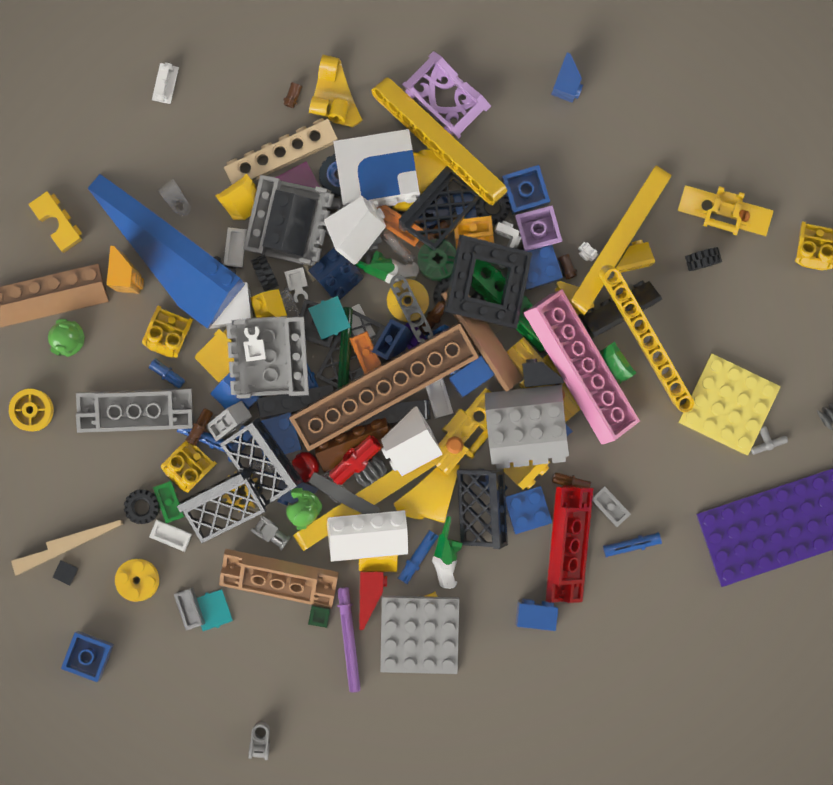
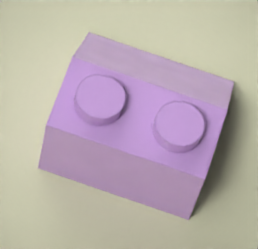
M553 205L515 215L525 251L562 242Z

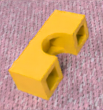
M46 191L28 205L41 222L50 217L58 219L59 227L50 236L58 248L65 253L82 241L80 237L82 232L76 224L73 226L70 223L71 216L65 209L61 210L58 205L61 202L54 193L51 195Z

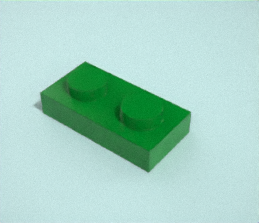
M172 481L153 487L166 524L185 517L184 513H180L177 508L180 502Z

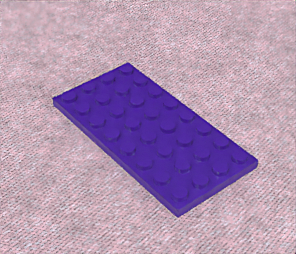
M833 468L696 514L721 587L833 550Z

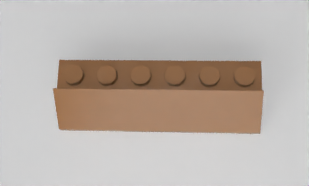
M94 264L1 286L0 328L109 302L100 265Z
M446 289V291L441 294L445 301L447 298L448 289ZM453 314L456 320L461 323L478 354L483 357L495 374L494 376L504 391L507 392L523 379V376L487 322Z
M225 549L219 586L332 609L339 572Z

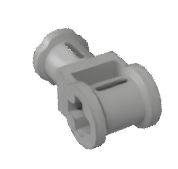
M261 514V519L255 528H251V531L261 539L273 542L282 551L291 536L283 534L278 530L279 527Z

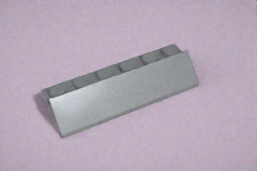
M192 388L76 393L77 433L193 428L194 406Z

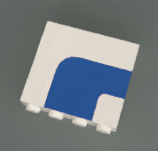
M409 129L333 141L343 207L361 196L367 201L371 200L376 208L382 205L394 206L400 202L412 203L420 196Z

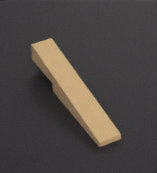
M123 520L46 542L48 550L11 561L15 576L123 525Z

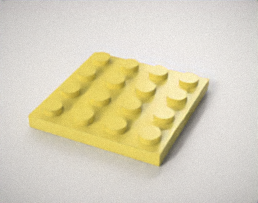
M711 353L691 394L694 407L689 412H683L678 423L748 456L781 386Z

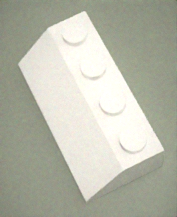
M405 510L329 517L327 519L331 561L408 554Z

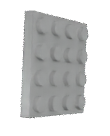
M382 596L380 672L457 674L459 597Z

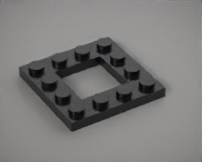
M459 235L444 312L517 329L532 253ZM476 260L508 267L500 305L468 297Z

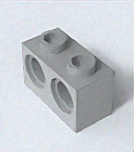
M240 401L225 409L209 422L206 427L214 439L218 441L234 432L249 420L252 415L244 403Z

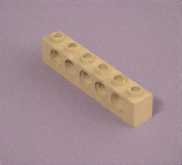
M323 118L313 122V126L309 128L306 126L301 127L292 136H289V134L284 135L278 139L279 142L274 144L271 142L261 146L262 149L257 152L254 150L244 154V158L240 160L235 158L228 161L224 169L231 184L244 177L245 173L241 172V167L245 164L251 166L250 172L246 174L254 182L260 179V175L267 176L334 145L333 141H338L329 120H324ZM317 132L321 136L318 141H312L310 135ZM297 140L303 142V146L300 149L293 148V143ZM277 149H284L286 151L285 155L277 157L275 155ZM260 157H267L268 163L266 165H259L258 160Z

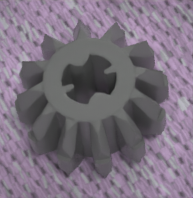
M374 456L368 460L365 469L360 473L355 472L354 476L362 487H367L386 473L387 468L378 456Z

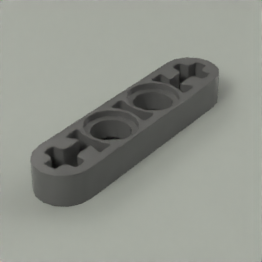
M395 275L390 280V287L419 343H422L425 340L419 338L421 332L419 329L415 331L414 327H419L425 323L426 327H423L425 332L430 333L428 339L433 337V332L407 280L402 275ZM395 279L403 280L402 287L404 290L408 288L409 292H405L398 297L397 293H400L398 287L394 288L393 286ZM404 296H411L413 299L412 305L404 306L402 298ZM413 313H419L422 317L418 324H414L410 320Z

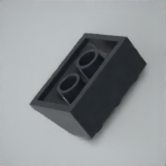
M275 190L263 247L303 257L316 200L294 193Z

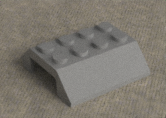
M260 175L243 250L304 265H314L315 262H319L322 249L318 247L323 245L326 233V230L323 229V226H326L324 220L330 216V211H327V208L332 207L334 194H331V191L325 188H312L284 182L279 178ZM275 190L294 193L316 200L303 257L263 247Z
M304 317L245 318L231 320L232 324L226 325L227 339L233 338V342H228L229 358H234V361L229 362L230 377H235L234 381H230L231 395H237V398L289 394V396L309 395ZM255 326H259L258 340L264 339L266 359L246 362L243 342L249 341V338L245 336L244 330L248 327L249 333L255 334Z
M562 385L485 393V411L491 462L496 464L497 469L510 468L511 462H513L514 467L529 466V460H533V465L549 464L548 458H552V463L566 462V456H569Z

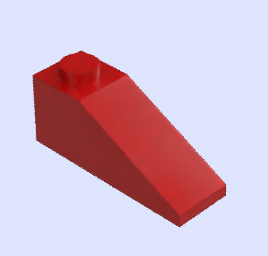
M360 571L359 630H364L383 593V587H387V576H384V572Z

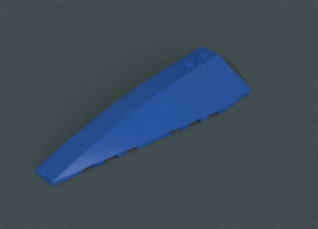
M99 174L88 187V190L175 303L196 321L209 329L245 285L242 279L154 212Z

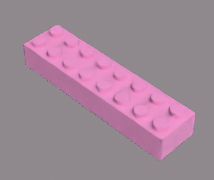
M563 290L549 294L524 312L601 444L615 441L640 422Z

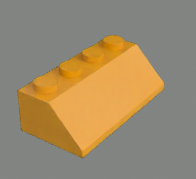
M110 246L107 286L117 292L140 294V289L143 290L144 278H142L140 272L125 254L115 246Z

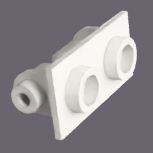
M160 63L152 97L153 101L171 104L179 67L172 66L170 63Z

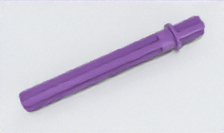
M342 587L338 588L339 605L337 607H340L348 685L350 692L360 691V681L351 612L353 603H350L349 588Z

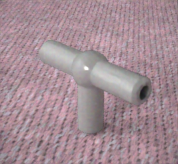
M764 426L760 430L764 443L752 447L751 453L755 455L766 450H772L774 447L788 443L787 436H782L771 440L767 427Z

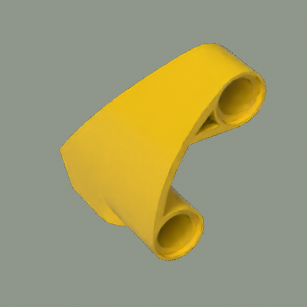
M323 54L309 113L328 117L330 121L336 124L354 127L362 122V118L350 93L340 58Z
M425 149L413 152L420 195L447 166L431 150ZM400 202L392 206V209L394 211L406 212L414 202Z
M457 464L448 475L436 467L421 482L393 503L396 510H405V515L410 518L420 520L428 518L444 523L457 477V470L460 465Z

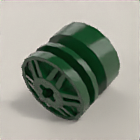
M432 239L430 241L435 244L438 239ZM446 240L436 251L424 244L418 253L420 273L426 279L437 282L451 277L456 255L455 247ZM435 255H439V258H443V260L440 261V264H437L436 261H432V259H435Z

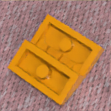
M491 216L463 219L454 229L456 250L459 235L494 243Z

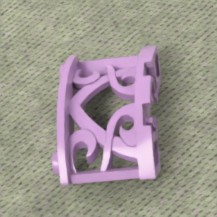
M433 51L428 56L429 59L407 82L402 84L406 88L404 92L412 99L415 98L444 126L447 132L459 139L463 130L483 110L487 111L491 105L467 82L464 83L443 57ZM435 65L431 73V77L426 75V73ZM423 77L429 81V85L420 83V86L424 87V91L419 92L414 88V85ZM443 77L448 79L446 84L437 82V78L440 82H442L441 79ZM456 85L458 88L455 92L454 100L457 106H437L435 87L449 89ZM460 95H465L466 99L461 100L463 103L461 105L458 100V97ZM429 96L430 105L423 98ZM459 112H461L464 115L460 120L458 115ZM440 114H447L446 118L444 119ZM452 118H456L458 121L455 125L450 122Z

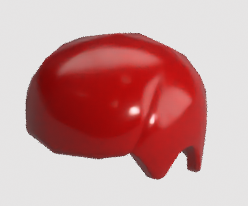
M301 452L292 460L293 467L304 483L311 479L314 472L317 474L319 472L318 461L310 452Z

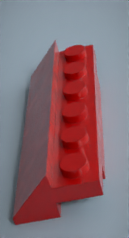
M568 485L556 487L546 602H583L594 488Z

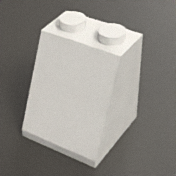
M363 196L324 220L336 251L354 265L358 263L386 227L383 211L380 208L377 209L371 200L367 201Z
M247 282L244 283L243 288L209 329L227 327L226 325L232 324L231 320L253 318L250 285Z
M417 406L381 439L384 446L381 450L385 458L388 459L390 457L391 460L389 462L393 470H398L401 476L442 455L433 431Z

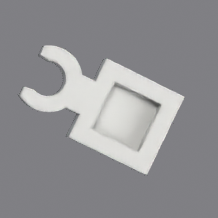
M583 242L578 248L580 251L579 255L585 261L590 260L592 262L598 256L597 250L593 249L588 242Z
M303 267L284 272L289 291L295 290L294 301L298 303L297 297L300 294H303L305 299L308 300V294L303 290V287L308 286Z
M255 326V334H250L248 327H246L244 333L249 338V341L243 342L246 362L266 359L264 339L258 340L259 326Z

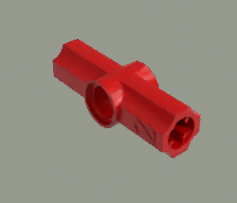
M369 435L356 448H350L344 454L342 461L329 472L332 480L337 485H342L355 472L360 473L368 464V460L382 448L378 439Z

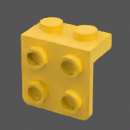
M218 329L214 333L215 336L195 355V359L219 383L230 373L229 362L234 361V358H229L228 342H232V339H227L226 329L223 332Z
M529 460V466L514 467L513 462H511L510 468L503 469L504 473L522 490L525 488L529 490L536 483L534 478L538 474L542 476L549 467L547 466L548 464L533 465V460Z

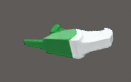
M375 251L370 264L361 261L355 264V266L363 269L365 273L387 283H390V280L395 275H402L405 279L415 280L419 272V267L415 262L404 265L394 259L385 258L378 251Z
M447 516L432 559L436 568L439 585L448 589L454 588L457 584L453 572L457 564V552L462 548V542L447 539L451 516Z

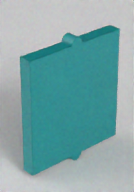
M338 296L327 301L322 300L320 304L308 308L321 340L334 334L338 335V332L351 327Z
M222 589L212 593L207 592L204 596L197 598L205 624L201 625L203 631L214 627L219 628L220 625L233 621Z

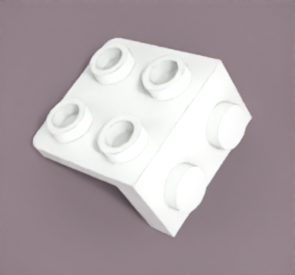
M506 221L498 222L495 225L493 232L510 239L507 247L516 248L521 240V237L518 236L520 231L514 229L513 224Z

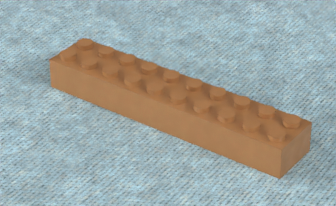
M458 322L291 414L289 419L306 449L310 451L476 360L479 356L461 323Z

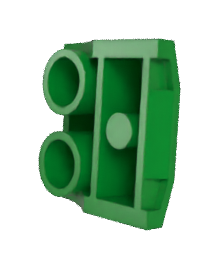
M615 341L600 351L618 385L636 374V371L633 370Z

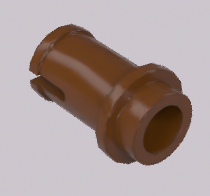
M292 82L286 98H283L284 105L290 108L297 106V99L302 89L301 85Z
M569 254L558 258L564 273L563 277L566 280L577 276V269H574Z

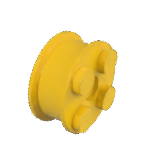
M406 279L425 315L429 307L427 290L421 283L412 279ZM403 280L393 285L394 288L398 287L400 293H397L398 297L405 292H409L408 288L406 290L403 289ZM390 288L387 294L389 311L396 319L408 322ZM404 296L402 298V304L406 307L412 305L413 299L410 304H406L404 302L406 298L412 299V297ZM413 313L410 320L413 322L421 318V315Z
M24 389L16 393L10 401V419L15 426L22 430H42L53 418V403L49 396L42 391ZM33 407V412L30 414L29 408Z
M131 559L124 562L118 568L115 575V586L119 594L123 598L134 602L144 601L152 597L157 591L160 581L159 573L155 566L143 559ZM136 577L140 578V582L138 584L135 582Z

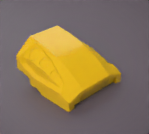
M245 174L240 180L215 196L233 220H246L251 216L257 187L248 174Z
M802 221L795 262L802 267L816 270L833 269V229L806 224V222Z
M157 306L142 339V344L151 351L166 357L178 358L193 319H186L161 309V306Z
M185 441L162 463L161 468L173 483L181 490L189 493L217 463L213 462L197 446H193Z

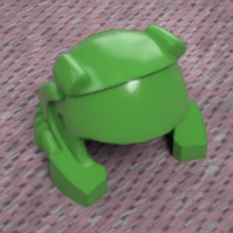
M67 319L56 320V324L51 327L48 333V342L52 346L50 351L56 355L70 357L76 354L84 345V332L75 321H67Z
M294 488L291 490V495L293 498H298L299 501L294 505H288L286 514L290 522L297 526V530H302L313 523L321 513L322 503L314 493L303 491L302 488Z

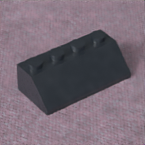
M642 280L633 285L635 289L631 292L642 311L662 300L661 295L650 281L645 283ZM610 298L600 303L601 308L597 310L591 308L581 318L583 324L587 326L586 330L591 339L625 321L614 300L611 302ZM628 304L625 311L631 310L632 304Z

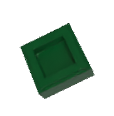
M312 605L308 625L327 628L330 608Z

